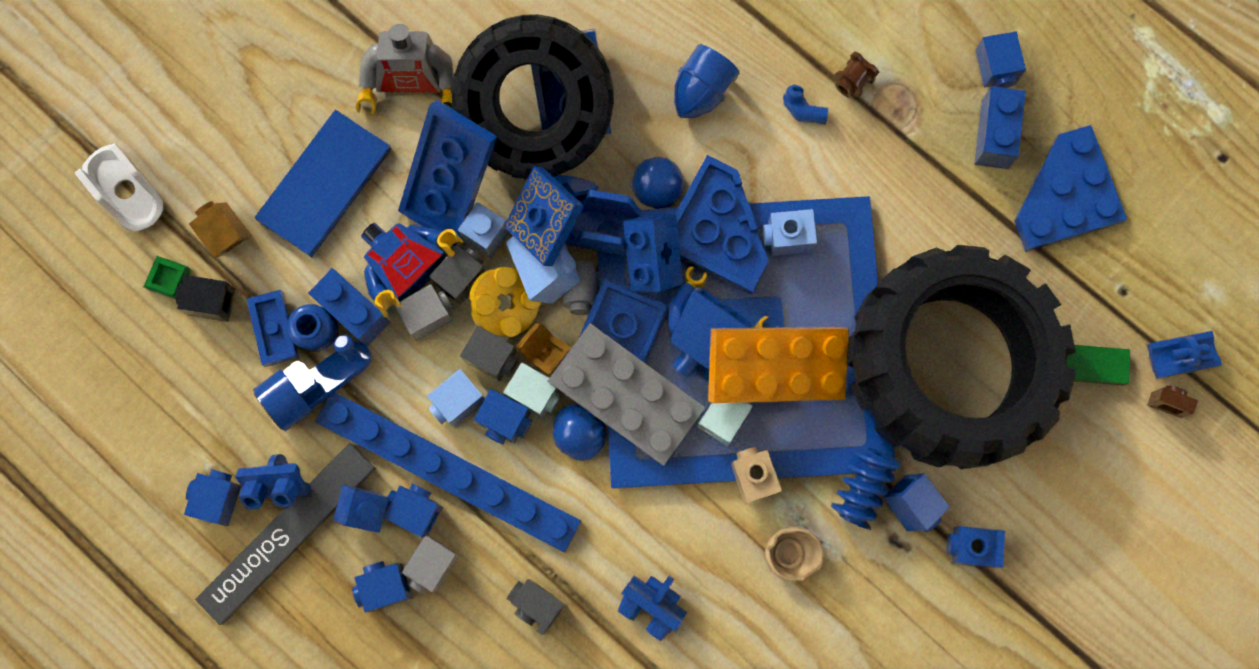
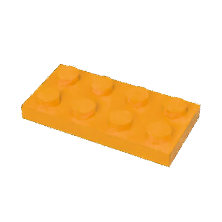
M844 327L711 328L708 401L712 403L845 400L849 329Z

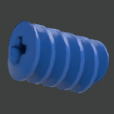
M868 448L867 452H855V455L862 461V464L849 465V468L856 474V477L843 478V481L850 487V490H838L837 494L844 500V503H832L831 507L843 519L861 528L871 530V526L867 521H874L877 517V513L872 508H880L883 505V500L878 495H886L889 492L888 486L883 481H894L895 475L889 468H900L901 463L881 451Z

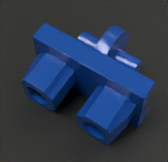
M1213 331L1163 340L1147 345L1150 364L1156 379L1222 365L1215 349Z
M282 454L272 455L266 466L240 468L235 476L242 486L239 499L248 510L260 509L264 499L271 498L275 505L281 508L292 507L297 496H308L311 489L309 483L302 479L299 466L295 463L288 464L285 456Z
M652 575L646 583L633 576L621 593L624 597L618 612L633 621L641 609L654 616L646 630L659 641H662L672 630L676 632L687 614L684 609L676 605L681 595L669 588L675 580L670 575L664 583Z

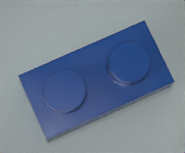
M277 290L246 299L262 365L269 367L298 359L297 346L290 339L287 331L289 312L284 292Z

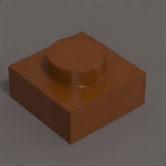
M1166 386L1151 392L1147 406L1183 418L1194 414L1198 400L1187 396L1188 392L1182 388Z

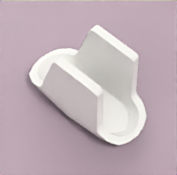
M116 143L95 151L84 162L82 169L74 172L95 200L126 229L133 231L146 229L153 225L163 212V201L158 192L124 150ZM124 181H130L135 186L134 194L128 199H120L116 194L117 186Z

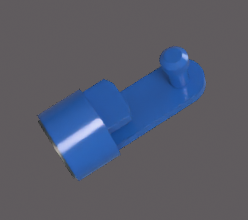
M341 335L334 341L336 352L314 368L308 370L304 363L296 361L284 371L280 369L253 389V394L274 423L286 432L311 414L315 406L368 368L372 359L368 347L361 342H354L348 335Z

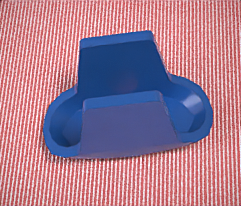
M589 190L585 199L578 200L584 207L565 244L603 253L627 256L623 221L650 214L639 209L630 196ZM605 222L614 223L618 228L617 237L599 234L598 229L600 225Z

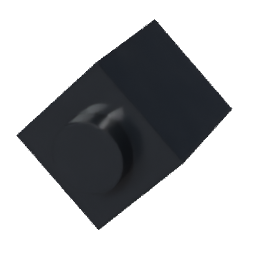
M184 275L183 284H180L176 291L177 309L188 316L229 322L236 289L226 281Z

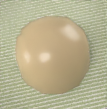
M797 526L785 527L778 530L767 542L765 560L770 571L782 580L804 581L813 572L820 570L822 566L824 549L817 536L805 528Z

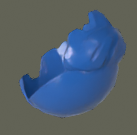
M575 404L563 407L555 416L553 438L555 445L562 453L575 460L585 461L592 459L601 451L607 437L606 425L580 405Z

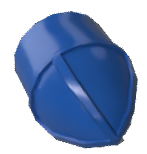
M697 45L684 66L678 70L679 74L675 82L674 93L677 115L680 118H696L711 112L719 103L725 100V91L740 74L738 68L716 50L706 45Z

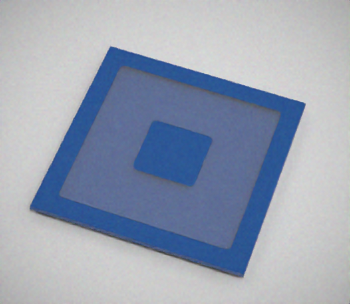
M870 196L749 203L762 246L769 261L752 295L681 259L683 283H685L686 270L689 267H694V272L690 277L692 280H700L703 274L706 273V283L703 289L754 325L762 317L768 316L769 318L762 324L763 328H776L777 326L778 328L844 327L849 329L850 337L854 334L856 328L854 317L866 295L878 285ZM678 208L643 211L650 215L675 214ZM813 209L817 245L814 251L772 256L771 246H765L763 239V225L768 224L770 214ZM605 222L600 225L598 233L617 237L618 228L612 222ZM598 251L599 285L601 286L603 279L606 278L630 289L627 256ZM681 285L661 292L639 293L669 305ZM669 308L645 364L704 406L705 409L664 466L608 426L611 489L736 481L731 463L738 460L736 453L752 447H757L758 452L768 451L778 479L855 474L849 468V465L862 464V461L855 455V452H867L868 448L881 451L895 459L894 448L874 430L878 423L868 408L860 410L851 385L856 383L855 371L853 367L848 365L845 400L747 402L753 407L728 447L700 430L698 425L712 402L708 401L709 369L699 363L692 375L686 377L673 367V363L682 350L670 342L673 333L668 328ZM889 468L892 472L896 471V469Z

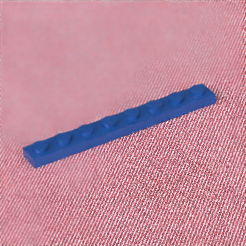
M335 392L328 397L315 421L317 424L566 553L582 522L576 517Z

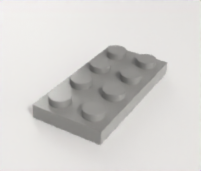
M591 323L547 381L662 466L665 465L705 409L704 406Z

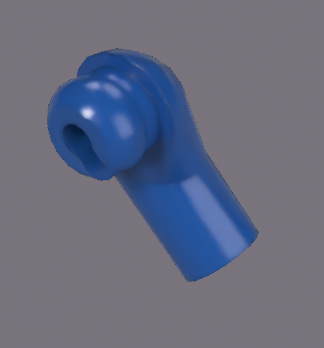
M791 85L786 89V94L783 96L784 105L795 120L826 124L828 107L809 105L804 98V89L799 85Z

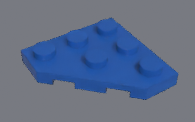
M1091 125L1059 134L1055 138L1022 207L1014 219L1025 252L1115 226L1127 220Z
M707 155L675 213L680 258L752 295L769 261L762 246L750 204L747 202L738 170Z

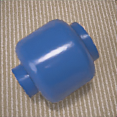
M306 304L298 307L291 313L287 323V331L295 345L310 352H320L334 343L338 335V324L336 319L325 308L316 304Z

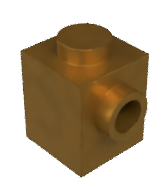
M213 201L204 204L195 211L197 218L188 223L214 258L225 256L251 237V234L227 202L214 204Z

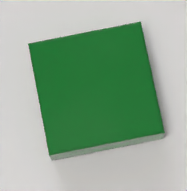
M156 256L143 288L176 300L178 286L183 284L184 275H190L192 269Z

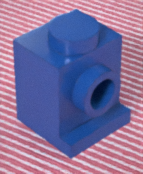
M964 526L954 527L953 533H949L947 538V554L952 555L951 563L1002 568L1005 530ZM975 539L981 542L980 553H975L971 548V544Z

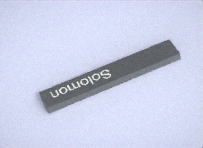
M349 443L309 483L311 489L308 496H297L293 506L286 507L195 599L196 602L219 625H223L336 510L342 485L358 488L376 468Z

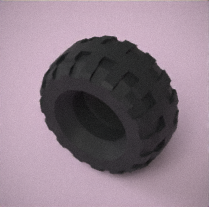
M540 14L510 17L491 25L480 33L469 44L460 58L451 87L452 109L497 136L487 166L495 171L498 170L514 178L525 180L528 179L534 166L542 167L552 177H556L571 169L573 170L583 163L597 149L604 138L611 121L614 105V86L611 73L604 56L595 43L572 24L555 17ZM523 65L543 66L556 74L563 84L566 94L564 112L559 120L547 129L540 131L520 129L512 124L502 111L500 105L502 83L511 71Z

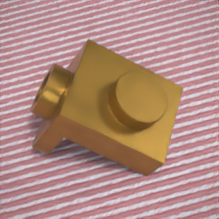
M539 322L535 323L516 345V349L534 367L548 377H551L572 348L552 335Z

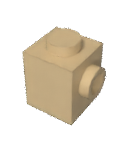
M752 447L736 453L738 460L733 461L731 467L745 505L782 492L767 450L758 452L757 447Z

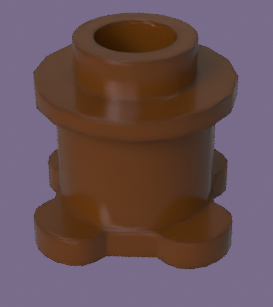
M854 51L850 55L851 59L847 62V66L842 71H837L834 74L835 87L846 97H860L863 94V87L867 83L872 84L876 80L875 77L879 74V70L875 65L870 64L860 53Z

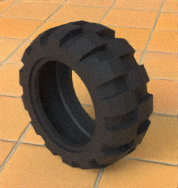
M957 245L951 251H944L936 247L914 255L898 268H894L866 295L854 317L856 321L854 334L848 340L847 365L854 368L856 383L851 385L860 410L868 408L878 424L874 430L893 448L901 445L911 451L913 460L938 468L945 465L958 466L961 470L983 467L1025 452L1027 446L1035 441L1042 440L1059 421L1060 411L1058 407L1060 403L1070 400L1076 375L1075 369L1067 367V356L1076 353L1071 325L1061 326L1054 312V309L1062 304L1046 283L1037 288L1026 278L1031 269L1006 254L998 260L990 258V251L985 247ZM934 301H955L969 305L985 314L1002 333L1011 357V380L1003 401L990 416L986 418H968L950 413L933 403L915 382L908 365L906 338L910 322L920 305Z

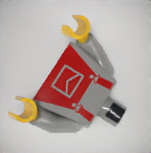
M396 24L389 31H382L379 33L378 44H372L360 61L359 86L362 87V92L357 97L356 111L360 113L361 102L367 101L372 105L371 115L375 113L377 97L372 92L373 88H376L377 92L441 93V89H443V96L440 102L447 105L446 102L452 103L451 87L454 70L450 55L439 46L433 44L428 33L409 31L408 27L404 24Z

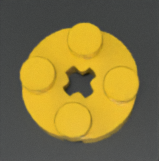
M499 267L485 271L476 279L470 290L469 300H472L471 307L473 312L471 314L473 320L479 327L496 336L514 337L527 330L534 322L538 313V307L541 302L529 300L516 268ZM500 294L503 296L510 295V308H504L502 311L498 308L501 304L500 300L497 299Z

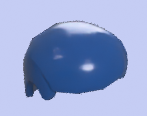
M658 156L644 160L634 170L631 180V188L638 200L645 206L654 209L666 208L674 204L681 197L685 185L680 168L668 158Z

